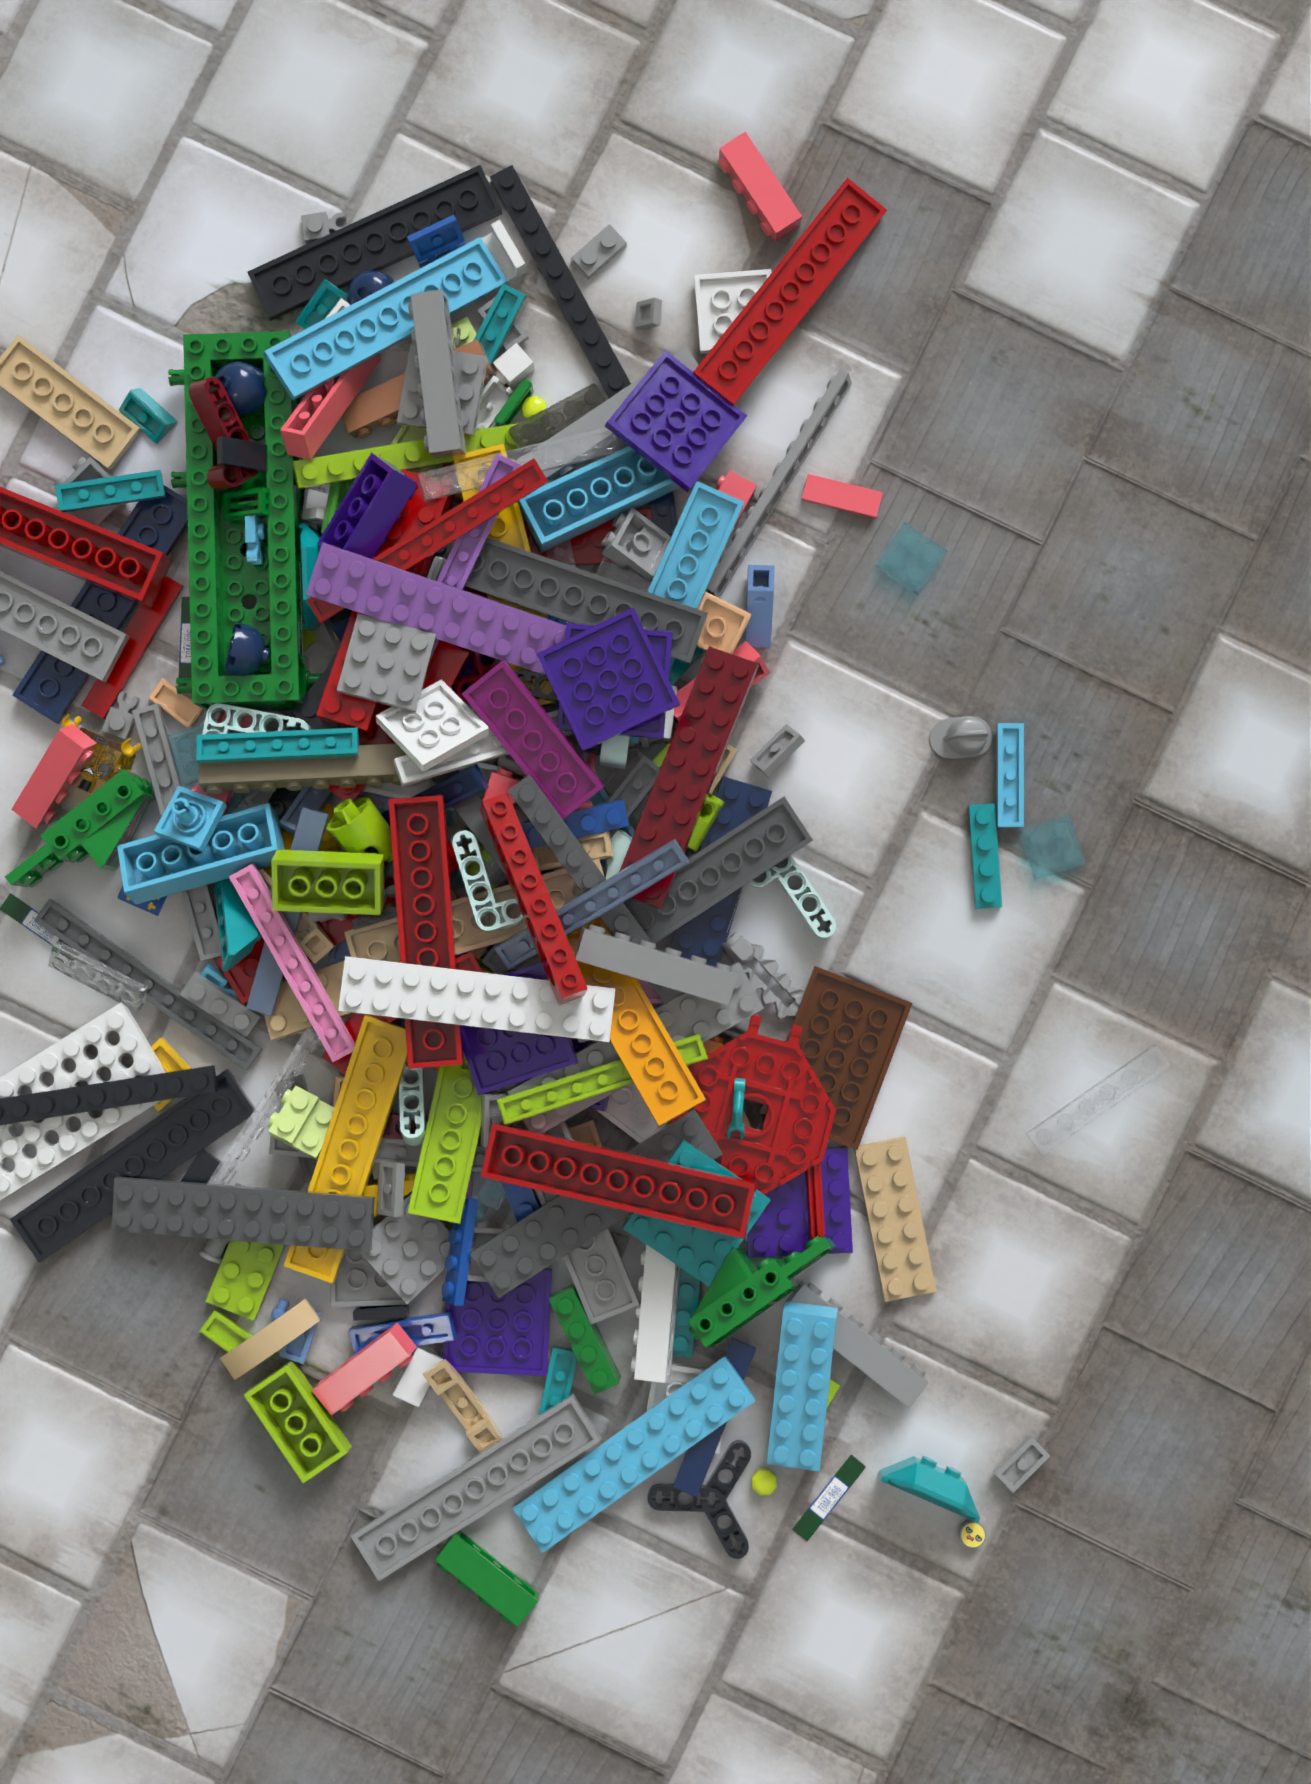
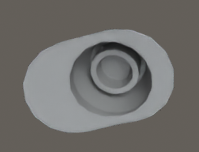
M974 716L943 719L933 727L930 734L932 749L941 757L949 759L982 755L988 750L992 742V733L988 724L981 718Z

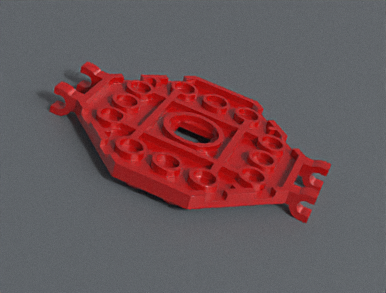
M753 1014L750 1017L747 1032L707 1054L708 1059L687 1066L706 1100L670 1120V1122L672 1123L687 1112L695 1109L723 1153L714 1160L742 1180L757 1183L756 1189L766 1195L771 1190L785 1184L823 1161L836 1109L799 1047L803 1027L792 1024L788 1042L758 1034L762 1016ZM735 1078L746 1079L744 1099L768 1105L762 1130L744 1126L745 1132L742 1140L739 1130L731 1131L730 1139L727 1136V1127L732 1121Z

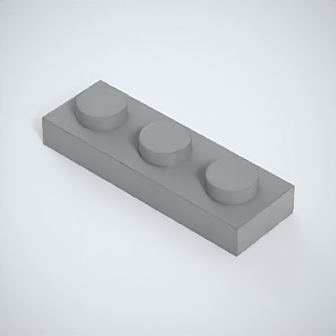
M196 971L179 994L244 1037L248 1036L262 1015L260 1012L247 1009V1004H242L238 998Z

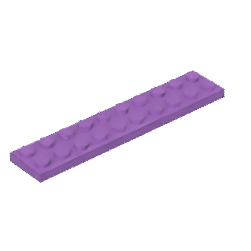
M322 542L306 592L308 596L395 625L400 624L436 634V639L499 660H505L513 665L542 674L546 673L537 653L565 640L566 625L324 542Z

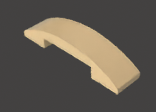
M262 868L259 872L272 894V876ZM302 912L295 937L304 953L316 964L335 945L318 923L311 921L308 912Z
M305 1298L269 1325L226 1353L220 1360L233 1379L236 1380L321 1319Z
M446 1359L423 1373L424 1378L435 1393L443 1398L465 1428L468 1438L479 1453L502 1439L500 1432L483 1405L460 1374Z

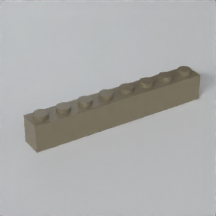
M397 744L359 745V756L199 764L198 784L204 792L214 795L222 794L223 791L233 790L236 793H247L249 789L273 792L276 788L298 791L302 790L303 787L313 786L315 789H328L329 786L340 785L342 788H353L356 784L379 787L382 786V783H393L394 785L402 786L393 761L395 758L407 754Z

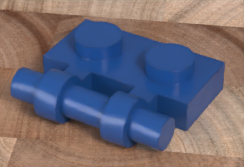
M454 215L407 236L418 263L427 259V261L419 264L420 268L466 245L463 243L456 247V245L464 242L465 239ZM448 249V251H446V252H444V253H442V254H440V255H438V256L435 257L436 254H439V253H441V252H443V251H445V250Z

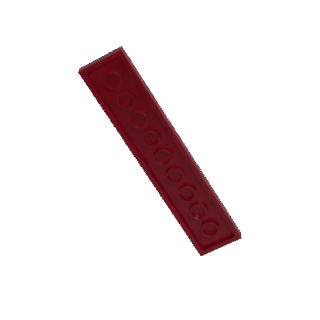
M709 646L620 871L673 839H676L685 854L758 670V663ZM677 871L631 898L662 910Z

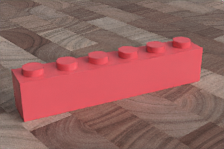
M380 354L309 391L280 430L287 455L309 460L313 458L381 361Z

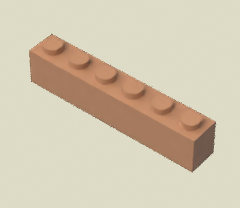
M477 339L454 350L456 352L487 357L482 344ZM489 360L484 382L488 381L489 376L494 374ZM405 373L355 396L341 416L350 435L354 438L362 439L370 436L373 433L372 430L379 427L386 428L396 423L395 420L398 418Z

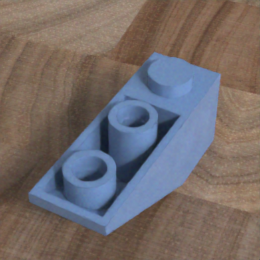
M748 565L746 612L751 613L752 616L745 628V641L753 648H771L775 565Z

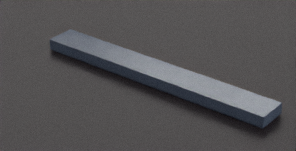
M302 807L290 850L319 851L329 814ZM281 911L296 936L302 912ZM264 942L246 1008L272 1016L284 974L266 942Z
M673 839L558 908L556 912L566 936L687 865L689 860L676 839ZM528 928L511 936L494 948L508 971L537 954Z

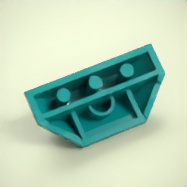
M300 523L302 629L316 631L322 623L319 622L306 600L311 596L306 595L321 548L317 542L322 535L312 526Z
M230 878L217 881L214 886L222 971L230 970L251 953L255 942L259 941L261 933Z
M913 1456L879 1471L880 1481L979 1523V1514L967 1484L958 1470L949 1466L945 1470L936 1466L937 1462L929 1457L922 1456V1459Z

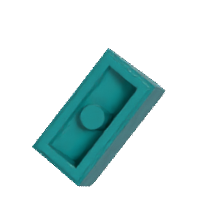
M141 388L130 390L119 408V411L137 425L156 444L166 436L177 422L172 415Z

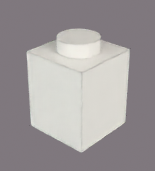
M517 343L493 362L494 375L500 379L502 385L507 384L511 389L535 370L533 361Z

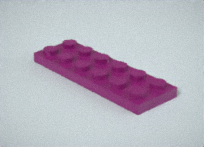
M502 660L462 693L527 776L531 775L562 819L604 787V784L505 660Z

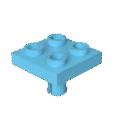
M178 786L154 832L158 836L203 852L227 805L223 801Z

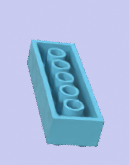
M628 446L540 487L519 500L518 503L521 514L542 553L616 518L621 512L625 514L631 508H638L680 488V486Z
M270 803L224 815L217 824L203 852L158 835L118 845L124 893L135 904L228 879L232 874L255 863L258 870L271 867V859L277 849L285 850L279 825V816Z
M785 1301L767 1464L820 1472L838 1308Z

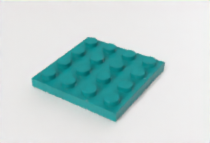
M684 1139L681 1140L667 1161L677 1165L741 1179ZM757 1189L746 1235L771 1200ZM633 1212L622 1226L624 1230L709 1287L730 1250L733 1248L737 1249L744 1239Z

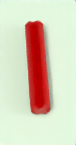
M821 1163L806 1170L809 1235L812 1239L817 1236L825 1237Z

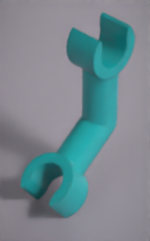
M735 1078L732 1121L727 1127L729 1139L733 1130H739L741 1132V1140L744 1138L745 1127L742 1124L746 1079Z

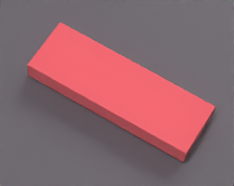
M808 474L801 501L876 519L883 492Z

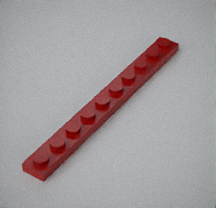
M535 458L372 559L407 571L547 484L548 480ZM314 597L306 600L320 623L346 609Z

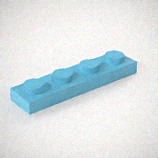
M1024 723L996 724L997 828L1024 827Z

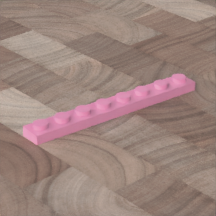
M255 863L229 876L332 1062L353 1052L355 1042L281 911H272V894Z

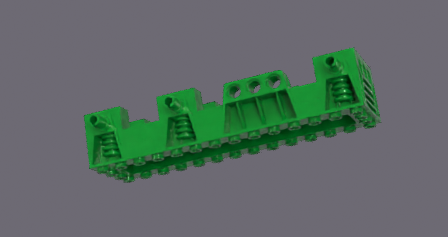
M289 331L183 335L184 369H169L168 374L171 375V377H168L170 386L184 385L186 472H171V477H174V479H171L172 488L187 487L192 678L177 677L176 684H179V686H176L177 694L192 693V703L205 711L216 703L258 711L294 710L298 704H303L304 696L322 675V673L311 674L309 671V658L304 654L302 655L303 629L301 624L302 583L300 593L301 549L299 506L304 505L305 488H297L292 462L303 460V458L287 455L280 431L296 409L297 404L302 401V396L295 400L291 399L263 356L265 350L290 338ZM239 361L257 367L265 377V379L262 378L263 386L266 387V396L263 404L257 412L243 415L245 417L240 418L251 442L267 445V471L258 472L255 476L238 486L218 491L211 488L207 481L208 470L217 465V452L189 397V387L193 382L215 377L219 369L224 365ZM264 487L269 489V494H266V499H269V505H266L269 515L258 517L263 520L267 528V537L263 539L264 547H261L263 564L252 565L242 555V549L247 545L245 543V519L224 520L223 493ZM241 498L230 500V504L241 502ZM258 506L230 510V513L258 509ZM248 596H255L257 599V604L253 609L244 608L243 602ZM235 622L256 628L264 638V648H269L266 664L261 663L258 671L252 675L231 676L225 674L229 642L234 638L232 630Z

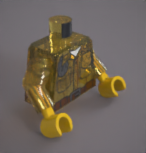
M67 714L62 720V726L64 728L73 724L78 727L82 722V718L77 716L74 719V723H72L69 719L70 714ZM80 728L83 733L97 744L92 751L94 753L93 758L80 771L83 775L77 788L92 793L98 780L107 782L122 769L131 772L136 758L135 753L142 748L140 743L132 747L130 744L132 738L127 739L121 744L85 728Z

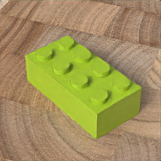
M277 849L271 859L272 911L380 915L384 907V854Z
M291 1360L250 1388L244 1396L302 1483H305L347 1454L352 1445L331 1414L312 1392V1386L296 1362Z

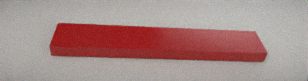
M166 576L153 607L150 608L143 604L139 606L124 632L130 637L106 683L97 678L83 701L82 707L106 720L110 707L115 705L119 693L123 691L184 588L183 585Z

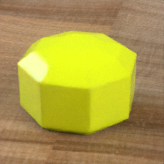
M538 396L526 398L522 405L524 418L528 421L544 419L547 415L545 401Z
M758 1468L751 1476L752 1488L759 1495H770L777 1488L776 1474L769 1468Z

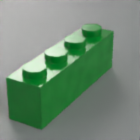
M574 1283L554 1292L550 1296L549 1301L594 1395L618 1385L621 1379L619 1370L597 1324L591 1325Z
M461 1530L451 1535L437 1553L435 1561L438 1562L437 1566L444 1573H452L457 1577L458 1583L468 1591L473 1590L478 1594L479 1600L489 1608L493 1606L498 1610L500 1617L508 1624L514 1623L518 1627L538 1602L539 1593Z

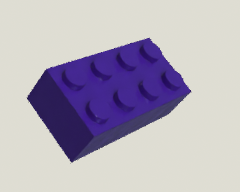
M371 452L317 544L321 547L322 542L372 559L380 546L385 543L387 534L393 524L399 520L402 509L414 495L418 483L396 466Z

